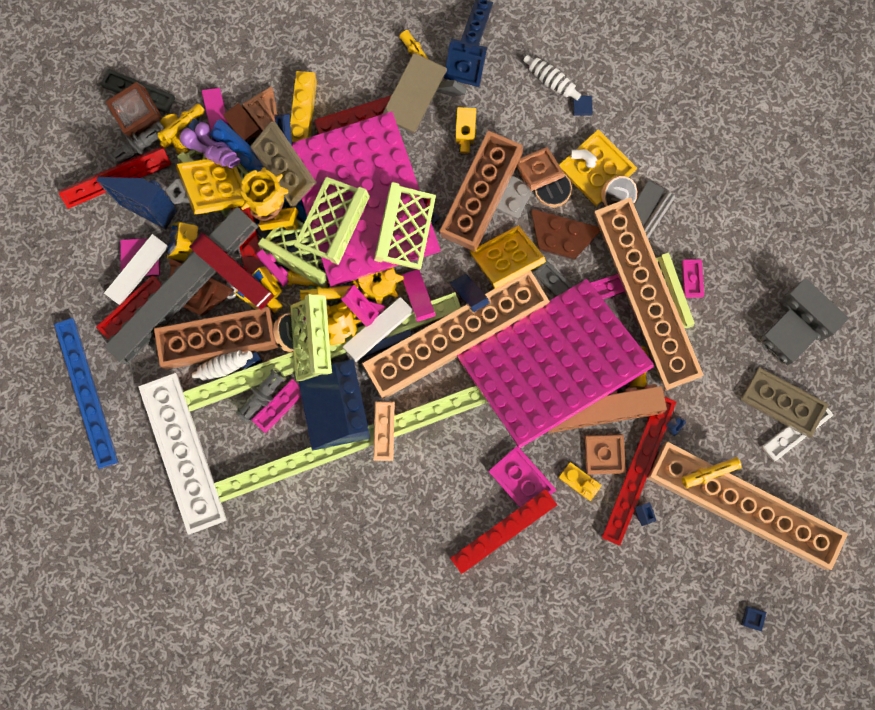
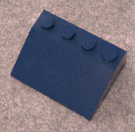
M98 177L96 180L118 205L165 230L177 212L173 206L174 203L169 200L170 197L164 194L165 191L160 188L161 185L150 179V181H147L143 178Z
M354 360L332 364V373L321 374L299 381L312 451L370 439Z

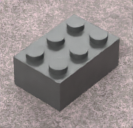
M806 278L795 285L779 301L781 308L785 312L791 309L819 335L816 340L820 342L834 335L849 319Z

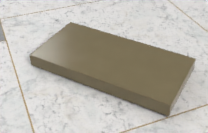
M413 53L383 114L393 112L397 126L415 134L447 72V68Z
M270 122L250 147L262 165L266 167V170L275 176L283 175L279 184L288 190L284 197L291 207L296 206L315 185L316 181L276 122Z
M761 367L757 368L740 401L808 438L813 436L829 406L828 403Z

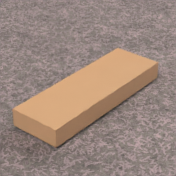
M375 401L374 461H393L395 402Z

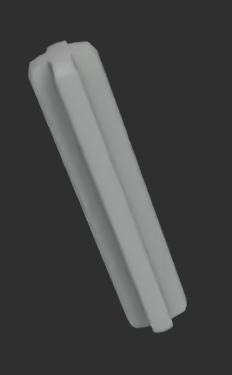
M667 192L643 227L647 238L650 237L675 199V195L671 192Z

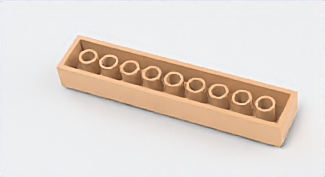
M631 197L595 211L596 221L664 390L667 391L701 378L703 376L702 370Z
M531 270L486 293L485 295L490 303L481 309L472 312L465 305L362 363L382 400L456 359L457 355L546 306L550 301Z
M669 442L662 444L648 474V480L824 570H832L848 535L847 533L730 473L710 479L708 483H700L686 489L681 480L682 476L697 472L699 468L705 469L713 465Z

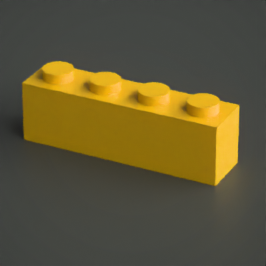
M296 71L290 122L292 143L311 137L317 86L315 72Z

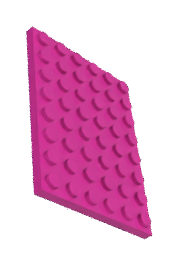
M393 112L292 143L293 149L316 181L315 185L302 198L307 216L326 177L356 188H364L370 196L339 265L321 257L330 286L334 287L399 266L385 261H374L391 183H398L401 187L420 191ZM329 184L326 190L328 195L338 191L337 187ZM348 191L343 193L344 201L352 199L354 192ZM401 192L400 199L404 205L412 201L409 194ZM340 195L330 199L332 207L342 203ZM421 198L418 202L424 210L426 206L423 198ZM327 201L320 203L318 207L320 212L330 208ZM415 203L406 207L411 216L420 212ZM344 207L334 211L336 218L338 219L345 215L346 210ZM401 210L396 215L400 223L409 219L404 210ZM332 212L322 216L324 224L334 220ZM422 214L414 218L419 228L426 224ZM317 218L312 220L310 225L314 229L322 224L320 219ZM411 221L403 225L408 235L416 230ZM431 222L423 257L441 252ZM336 224L326 228L328 235L330 236L337 232L338 227ZM400 228L393 231L392 235L396 242L405 237ZM324 229L314 233L316 241L326 238ZM418 232L410 237L415 246L422 243V238ZM407 239L398 244L404 253L412 249ZM327 241L318 245L321 252L327 253L330 245ZM396 246L389 250L388 257L396 259L401 256ZM415 251L406 255L410 262L419 258Z
M587 279L553 298L546 306L457 355L458 360L519 449L653 368L652 361Z

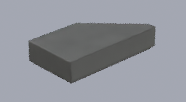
M456 80L441 82L436 92L454 97L465 95L467 89Z

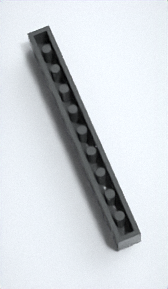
M236 207L227 214V218L214 228V232L209 238L231 256L259 226L241 209ZM194 251L191 252L187 260L174 270V274L161 284V288L156 293L151 294L148 301L135 311L134 316L121 326V330L109 338L105 348L119 363L128 365L155 337L154 329L164 327L216 271Z

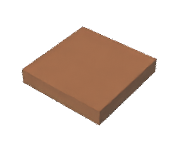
M548 147L520 158L516 166L530 191L564 177L563 170Z
M624 434L584 436L587 475L626 473Z

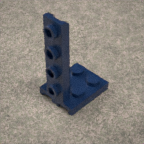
M475 0L461 40L451 38L445 79L480 87L488 48L480 46V42L492 10L493 2Z

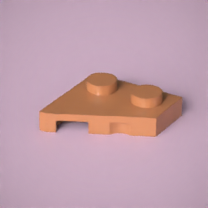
M272 86L242 104V108L261 132L270 122L275 121L274 116L277 114Z

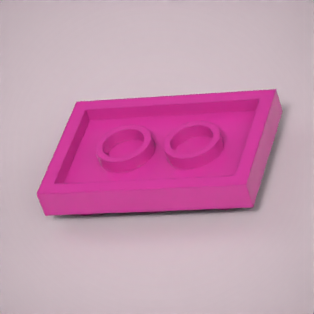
M518 446L488 471L519 508L545 489H547L550 495L556 491L555 487Z

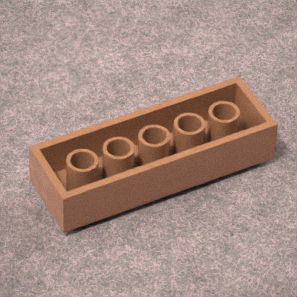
M487 131L441 227L440 234L442 238L476 252L523 153L522 144Z
M266 307L263 310L255 309L155 328L160 367L168 370L205 363L216 356L239 350L243 353L247 351L255 353L278 349V344L273 334V313L269 307Z
M656 384L646 385L643 390H637V387L625 389V392L620 394L617 391H613L549 430L548 433L663 414L667 410L662 386L657 387Z

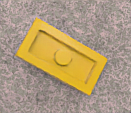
M296 207L281 209L274 218L260 221L258 226L262 231L285 227L287 231L297 230L299 226L296 219L298 210Z
M569 462L559 476L561 481L589 501L592 500L602 486L571 462Z

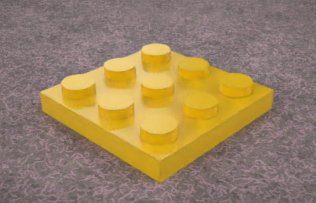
M599 129L576 149H586L594 154L597 158L595 167H587L584 159H571V154L559 164L570 181L596 207L602 202V189L608 180L614 176L630 177L637 170V167Z
M208 159L177 164L176 169L194 215L239 207L244 204L243 196L236 194V190L242 187V179L236 166L229 168L228 166L215 164Z
M519 225L478 246L476 252L470 251L471 257L495 289L546 262L543 254Z

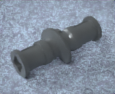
M153 123L151 128L140 133L138 136L133 132V140L127 136L128 143L122 145L115 152L109 153L111 160L117 166L127 159H131L136 153L140 155L145 154L144 148L159 139L158 132L162 130L156 123Z
M272 368L270 375L261 382L258 388L253 386L250 388L253 392L252 396H249L246 403L236 410V414L245 422H250L251 416L261 406L268 407L269 402L274 400L271 394H273L281 382L286 380V377L276 368Z

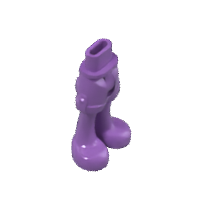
M205 122L197 124L195 132L189 128L181 132L180 142L183 146L203 153L205 158L215 164L228 166L229 168L240 164L241 160L227 144L215 142L209 137L210 127Z

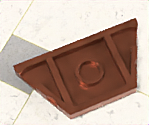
M534 209L531 211L538 249L540 251L575 260L601 232L597 226Z
M173 259L169 261L171 276L174 274V270L182 265ZM210 278L183 307L203 317L230 296L234 289Z

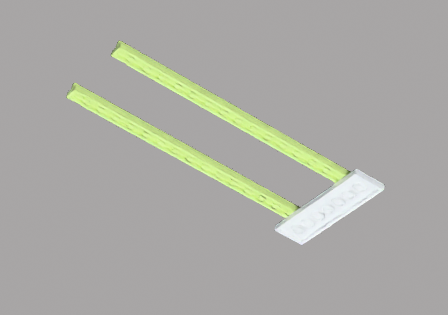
M454 292L431 301L436 316L417 322L415 314L412 313L382 340L406 330H412L437 321L460 309L461 306L456 293ZM366 326L357 328V333L355 335H357ZM350 335L344 338V343L330 345L331 359L347 354L343 346L354 336ZM294 352L185 392L182 390L176 373L138 386L188 535L227 521L221 502L373 446L374 424L368 426L370 439L314 451L310 447L214 483L190 411L250 390L252 386H260L261 382L270 375L272 368H276L284 376L295 373ZM477 386L398 414L394 416V438L488 402Z

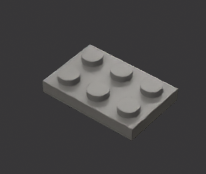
M511 176L496 210L518 220L533 191H530L524 181Z

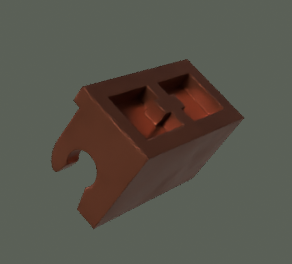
M239 103L223 114L234 131L249 145L253 144L262 133Z

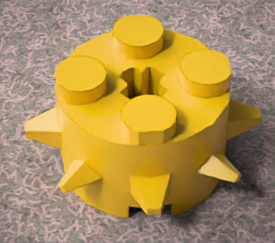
M263 167L259 172L254 170L246 174L241 182L242 187L236 190V194L243 196L245 200L241 209L244 210L249 207L258 216H267L269 213L279 209V206L284 201V195L288 193V190L279 184L283 175L275 176L266 170V167Z
M392 267L352 280L351 283L358 285L366 298L376 300L377 304L382 305L383 299H387L390 296L398 297L395 290L396 283L404 280L401 275L395 274V270ZM380 277V278H381V282H378V281H377V282L375 283V282H374V278Z
M344 302L333 306L326 305L329 344H341L345 342L344 338L350 335L355 336L357 333L356 324L361 322V320L354 319L356 315Z

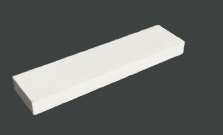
M152 234L104 294L121 305L168 246Z
M400 297L376 317L371 325L362 329L343 346V349L357 362L414 313L413 309Z
M828 408L817 428L833 416ZM786 426L762 445L761 448L772 462H775L806 436Z

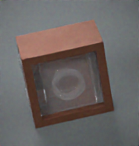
M135 82L106 101L123 133L132 138L133 132L135 135H138L163 118L146 88L138 82Z

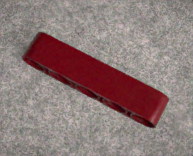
M203 232L189 246L190 249L260 310H263L275 296Z

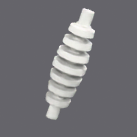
M528 55L524 58L523 61L529 65V70L532 73L535 71L534 75L537 78L540 76L539 80L542 83L545 81V86L549 87L551 85V89L554 91L557 89L559 94L564 92L563 96L566 98L569 96L576 100L580 98L581 94L575 90L576 85L574 83L569 85L570 80L568 78L564 79L565 75L560 73L559 69H554L552 65L547 66L548 63L545 61L541 62L539 58L533 59Z
M239 350L216 356L200 365L197 371L192 373V378L194 380L199 378L208 380L226 376L246 365L247 360L251 359L253 355L251 351L243 353Z

